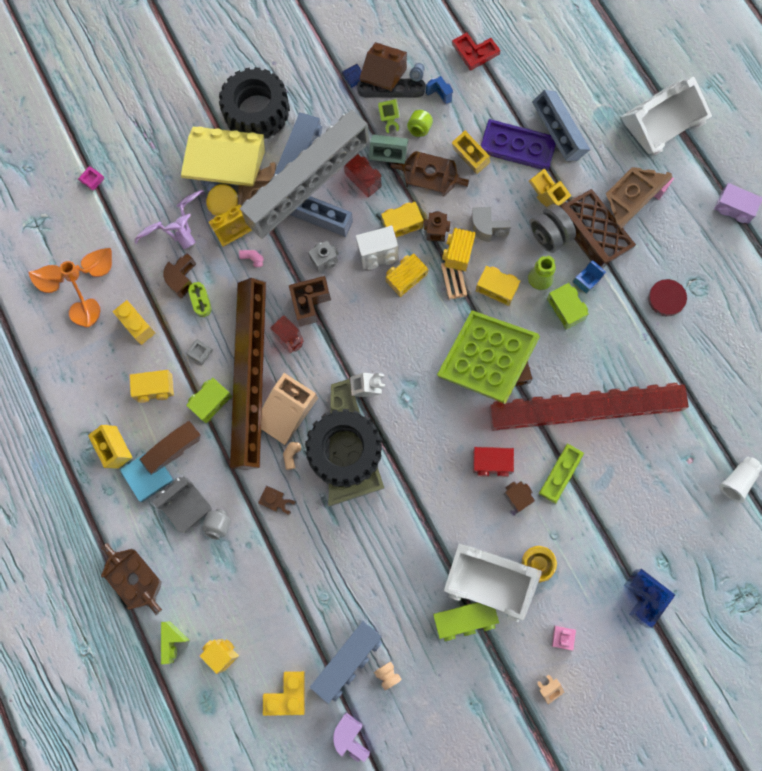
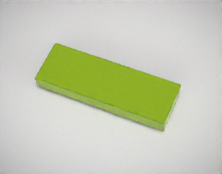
M567 443L538 494L556 504L582 459L584 452Z

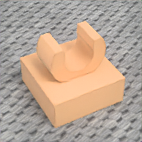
M547 675L549 684L544 686L539 681L538 686L543 699L547 704H550L565 692L557 679L553 680L550 675Z

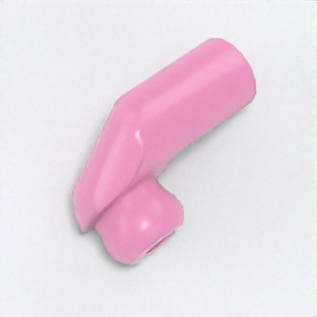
M239 250L240 259H251L254 262V267L263 266V256L257 251Z

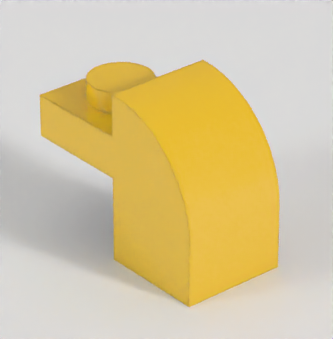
M545 169L528 180L538 194L537 199L546 207L552 204L560 206L571 197L561 181L554 183Z

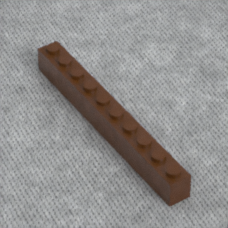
M248 278L237 283L230 468L240 470L260 468L266 282L255 278Z

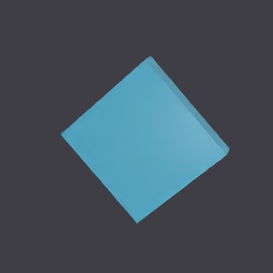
M140 456L120 469L139 502L142 503L172 483L174 479L166 466L150 475L139 461L142 457Z

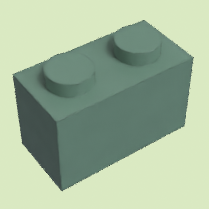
M372 135L369 160L405 164L408 138Z

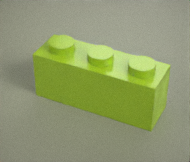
M478 602L433 614L439 639L444 638V642L456 639V635L463 633L464 636L476 634L475 630L483 628L484 631L495 629V624L499 623L496 609Z

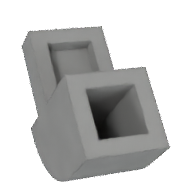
M472 207V230L479 239L491 242L492 235L497 237L509 235L511 228L510 220L492 221L491 207Z

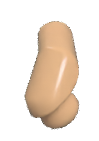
M299 442L289 443L283 452L286 470L295 469L293 457L295 453L301 451V444Z

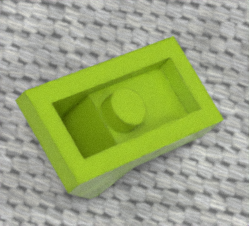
M170 621L161 622V664L174 663V659L177 658V647L174 646V642L190 641Z

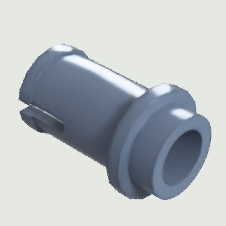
M416 63L410 70L409 75L413 81H420L423 78L425 67L422 63Z

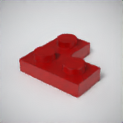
M465 33L452 40L453 47L470 71L500 55L501 50L492 38L476 45L469 34Z

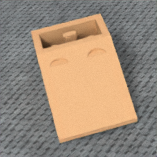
M283 373L262 408L261 430L286 445L317 401L316 393L286 373Z

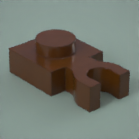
M266 485L258 504L277 512L278 508H281L285 514L290 515L291 511L286 510V505L291 503L295 506L296 501L283 499L284 493Z

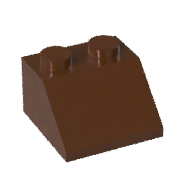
M375 42L366 54L360 81L392 91L407 70V52Z

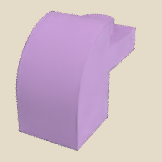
M347 712L334 731V746L341 756L348 750L350 751L349 755L354 760L365 762L370 751L354 740L362 728V724Z

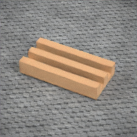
M441 263L448 300L467 297L462 271L457 270L462 293H459L454 269L449 268L455 294L452 295L446 270L448 267H444L445 263Z

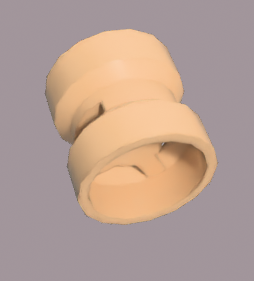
M391 661L374 671L375 676L383 681L381 686L384 691L402 680L399 674H394V666Z

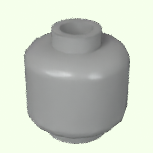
M222 509L209 511L202 525V530L205 532L204 535L215 540L225 537L231 519L227 516V512Z

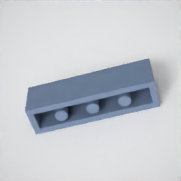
M543 90L532 103L566 161H578L590 151V148L556 91Z
M299 112L274 175L283 171L289 162H293L301 151L308 149L318 136H321L323 127L321 126L320 118Z
M312 196L290 214L344 237L347 236L353 223L352 212Z
M362 621L310 688L328 704L331 700L336 702L343 693L340 690L345 683L349 686L356 677L354 671L358 666L362 669L369 661L367 655L370 651L376 652L381 646L382 642L380 639L382 636L369 624Z

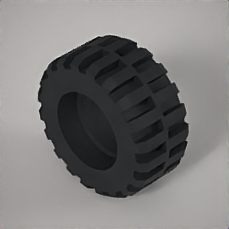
M249 67L244 68L245 70L241 72L239 70L235 72L234 76L231 75L227 78V83H223L222 91L219 92V106L225 123L231 131L263 134L264 139L270 138L269 135H275L278 133L279 128L282 129L284 127V121H287L289 117L290 105L284 83L275 73L271 74L270 70L267 69L261 70L259 67L250 69ZM260 95L270 99L269 104L263 110L256 113H247L239 109L243 101L251 96Z
M343 409L342 412L333 410L331 411L332 414L329 415L325 413L321 416L322 419L319 422L316 420L312 424L313 429L308 431V440L305 441V454L310 467L322 481L335 487L344 486L348 488L351 485L356 484L357 486L362 484V481L368 480L371 474L377 470L378 463L381 461L382 445L376 426L370 422L368 417H363L357 411L353 413L349 409ZM341 431L355 433L360 438L363 446L359 460L346 467H340L331 463L325 452L326 443L329 438Z

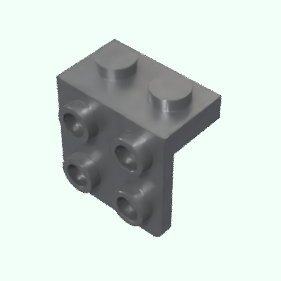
M185 476L175 479L171 483L172 486L167 490L159 492L153 501V504L158 509L163 510L181 533L186 532L211 511L210 504L190 479Z

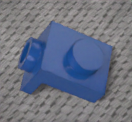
M442 76L436 79L433 78L426 84L425 93L427 96L437 92L445 105L452 101L453 89L449 83L447 84Z
M592 260L572 282L587 294L601 280L606 271Z

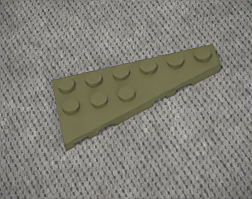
M349 379L331 384V411L337 410L342 412L343 409H349L353 413L354 411L360 412L356 398L352 396ZM341 431L331 436L329 461L340 467L350 466L357 462L363 450L360 438L350 431ZM377 468L368 480L365 479L361 482L362 484L357 486L355 484L345 488L344 486L335 487L329 484L328 507L385 489L379 469Z

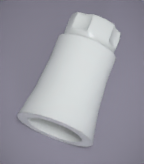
M746 457L730 476L719 485V489L731 500L743 503L752 485L759 477L762 465L755 458Z

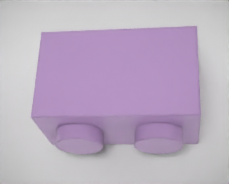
M728 183L722 190L714 210L719 211L722 215L731 216L741 223L749 224L756 216L762 202V197Z

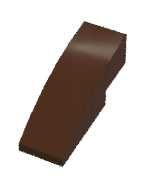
M187 421L158 442L139 461L152 475L183 455L186 449L199 442L201 434L190 421Z

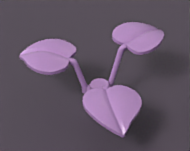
M204 190L190 194L179 202L177 207L180 208L182 216L175 222L170 223L166 227L161 224V221L154 223L140 232L134 242L137 244L141 237L148 235L156 229H162L175 242L178 241L183 250L193 245L196 241L190 234L192 231L187 222L191 215L190 213L185 215L184 207L196 196L205 195ZM176 229H177V231L175 232L176 236H175L173 233H171L169 230H176Z

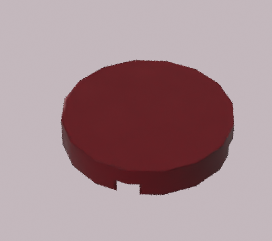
M660 280L650 289L648 294L649 305L653 311L662 314V316H674L680 313L687 303L686 290L675 280Z

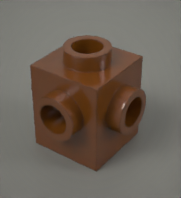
M439 211L429 212L428 219L424 220V230H427L426 240L445 242V234L450 231V221H447V214Z

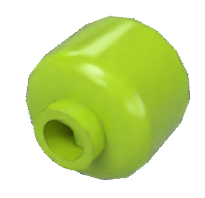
M415 110L407 123V128L413 136L424 137L428 134L433 124V118L425 110Z

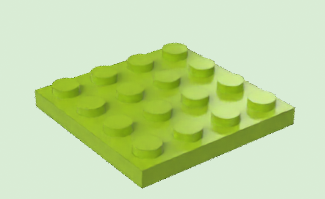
M471 310L437 376L506 404L540 335Z

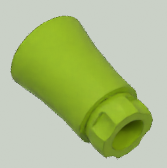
M542 256L530 270L528 281L533 288L545 290L553 284L556 265L552 257Z

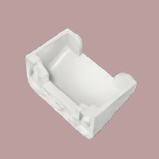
M691 77L668 86L622 115L621 119L648 154L657 155L663 151L667 141L689 127L696 126L698 128L707 123L706 120L712 117V114L695 77Z
M458 544L444 592L449 593L448 597L458 601L461 600V597L503 611L505 614H508L507 619L519 622L520 619L524 620L542 571L474 547Z

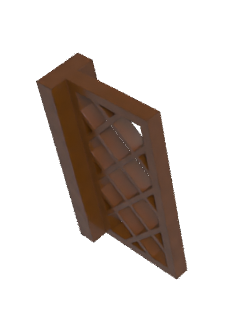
M592 189L560 205L574 224L576 229L574 240L587 257L601 268H604L606 264L636 246L623 228L620 229L618 227L615 217ZM590 196L594 201V205L584 203L585 198ZM572 205L580 207V213L574 212L570 207ZM583 209L593 210L592 216L583 214ZM596 211L603 212L605 219L595 217ZM582 219L591 221V227H586L582 223ZM595 222L604 224L603 230L595 229ZM607 225L614 226L616 233L608 232ZM593 233L602 235V242L596 241ZM606 236L615 238V243H605ZM618 240H625L628 246H618ZM605 247L614 249L612 256L609 257L604 251Z

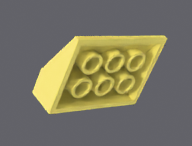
M193 126L187 140L181 178L253 186L265 154L264 135Z

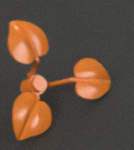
M111 248L99 249L87 254L81 260L82 268L79 265L75 266L71 261H65L60 267L57 265H47L37 270L29 271V277L35 287L44 293L56 292L60 287V283L64 282V278L72 282L81 302L74 303L70 307L69 317L72 322L79 326L90 327L97 322L100 316V305L93 298L84 301L76 280L79 277V271L85 274L89 272L93 277L106 275L112 267Z

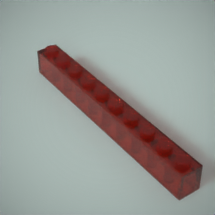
M677 382L668 383L664 387L654 384L647 386L645 389H639L638 386L628 388L626 391H620L619 388L608 390L607 393H601V391L597 390L589 392L588 395H582V393L578 392L570 394L569 397H562L559 394L553 395L549 399H543V397H533L530 401L514 399L511 403L506 404L495 401L489 407L492 431L680 412L689 408L685 384L678 385Z

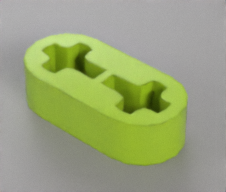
M194 282L188 289L193 309L199 317H207L212 311L207 290L202 283ZM196 288H199L201 290L199 292L201 297H198L196 293H194L196 292ZM200 302H202L205 306V311L201 312L200 310Z

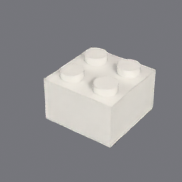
M392 226L356 235L357 250L363 270H372L379 265H390L399 260L398 243Z

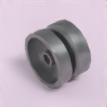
M556 204L548 206L543 210L542 214L535 215L529 221L534 237L550 253L556 252L563 244L569 243L576 237V229L570 217Z

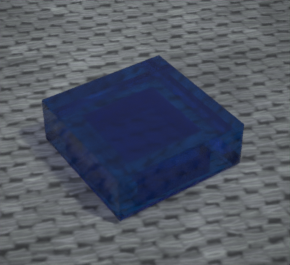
M358 64L342 71L343 77L351 88L360 81L362 70Z

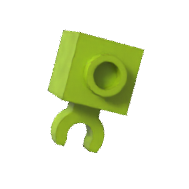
M397 99L379 102L378 107L381 121L387 120L386 132L390 133V125H394L396 131H399V124L395 121L396 118L400 117Z

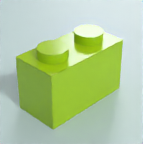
M569 282L550 292L547 297V301L566 330L584 321L589 315L588 307L584 302L580 301L576 288L571 287Z
M213 377L211 380L205 381L201 386L202 389L197 394H193L186 404L206 424L233 397Z

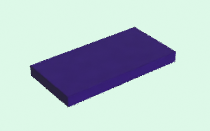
M488 119L480 146L489 156L548 171L556 143L549 134Z

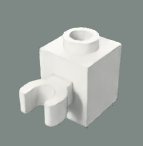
M360 373L350 377L352 396L370 398L382 394L381 389L385 387V384H381L380 378L384 377V374Z

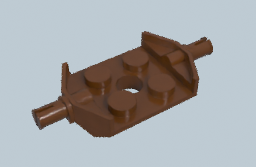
M415 151L410 154L405 164L394 162L391 164V168L403 172L406 187L409 184L441 192L444 197L455 185L468 187L469 184L468 179L459 177L454 160ZM427 168H433L435 172L433 174H428L425 170Z
M108 543L102 546L101 550L108 556V560L101 577L108 581L126 603L128 610L147 606L153 611L155 616L158 615L163 609L155 601L162 581L135 549L114 552ZM133 573L138 576V582L135 585H131L129 582V577Z

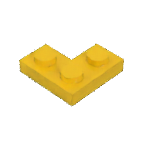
M285 671L283 693L263 694V716L305 714V671Z

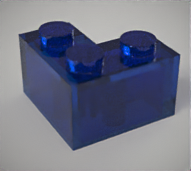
M642 568L635 569L624 584L626 588L640 598L629 615L645 628H653L675 597V594Z

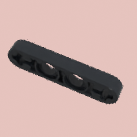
M411 78L400 79L392 91H379L377 86H375V91H373L374 85L362 81L357 83L358 94L364 98H416L423 96L426 91V85L422 79L420 81H413ZM398 85H403L405 89L403 91H397L395 87Z

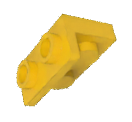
M240 204L208 222L222 247L252 231L245 222L240 210L242 207Z

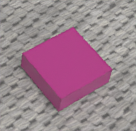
M89 166L78 180L94 191L104 180V176Z

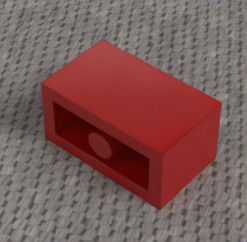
M474 447L473 473H477V476L488 477L489 474H497V477H509V474L514 472V448Z

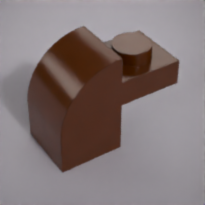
M188 253L181 256L175 265L168 262L163 272L166 284L180 299L189 292V286L192 284L185 275L196 265V262Z

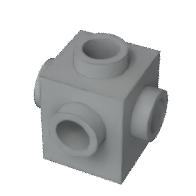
M328 240L324 243L316 244L313 249L308 251L309 257L319 273L325 269H332L338 263L337 255L339 253L334 245L331 246Z

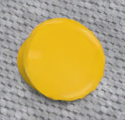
M218 184L208 193L206 199L207 208L213 215H221L238 205V194L231 186Z
M533 546L522 557L521 564L542 571L538 583L549 580L557 569L556 557L547 547Z

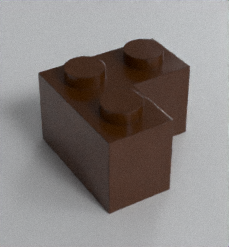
M322 276L288 285L299 326L318 322L314 305L331 301L326 277Z

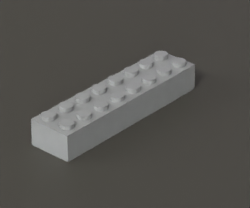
M353 110L343 114L334 126H330L325 134L320 138H316L308 149L301 151L293 162H289L285 166L283 171L274 175L266 186L258 189L251 199L246 200L242 204L240 210L246 224L263 239L369 144L368 124Z

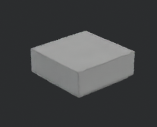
M196 339L186 354L203 365L213 349Z

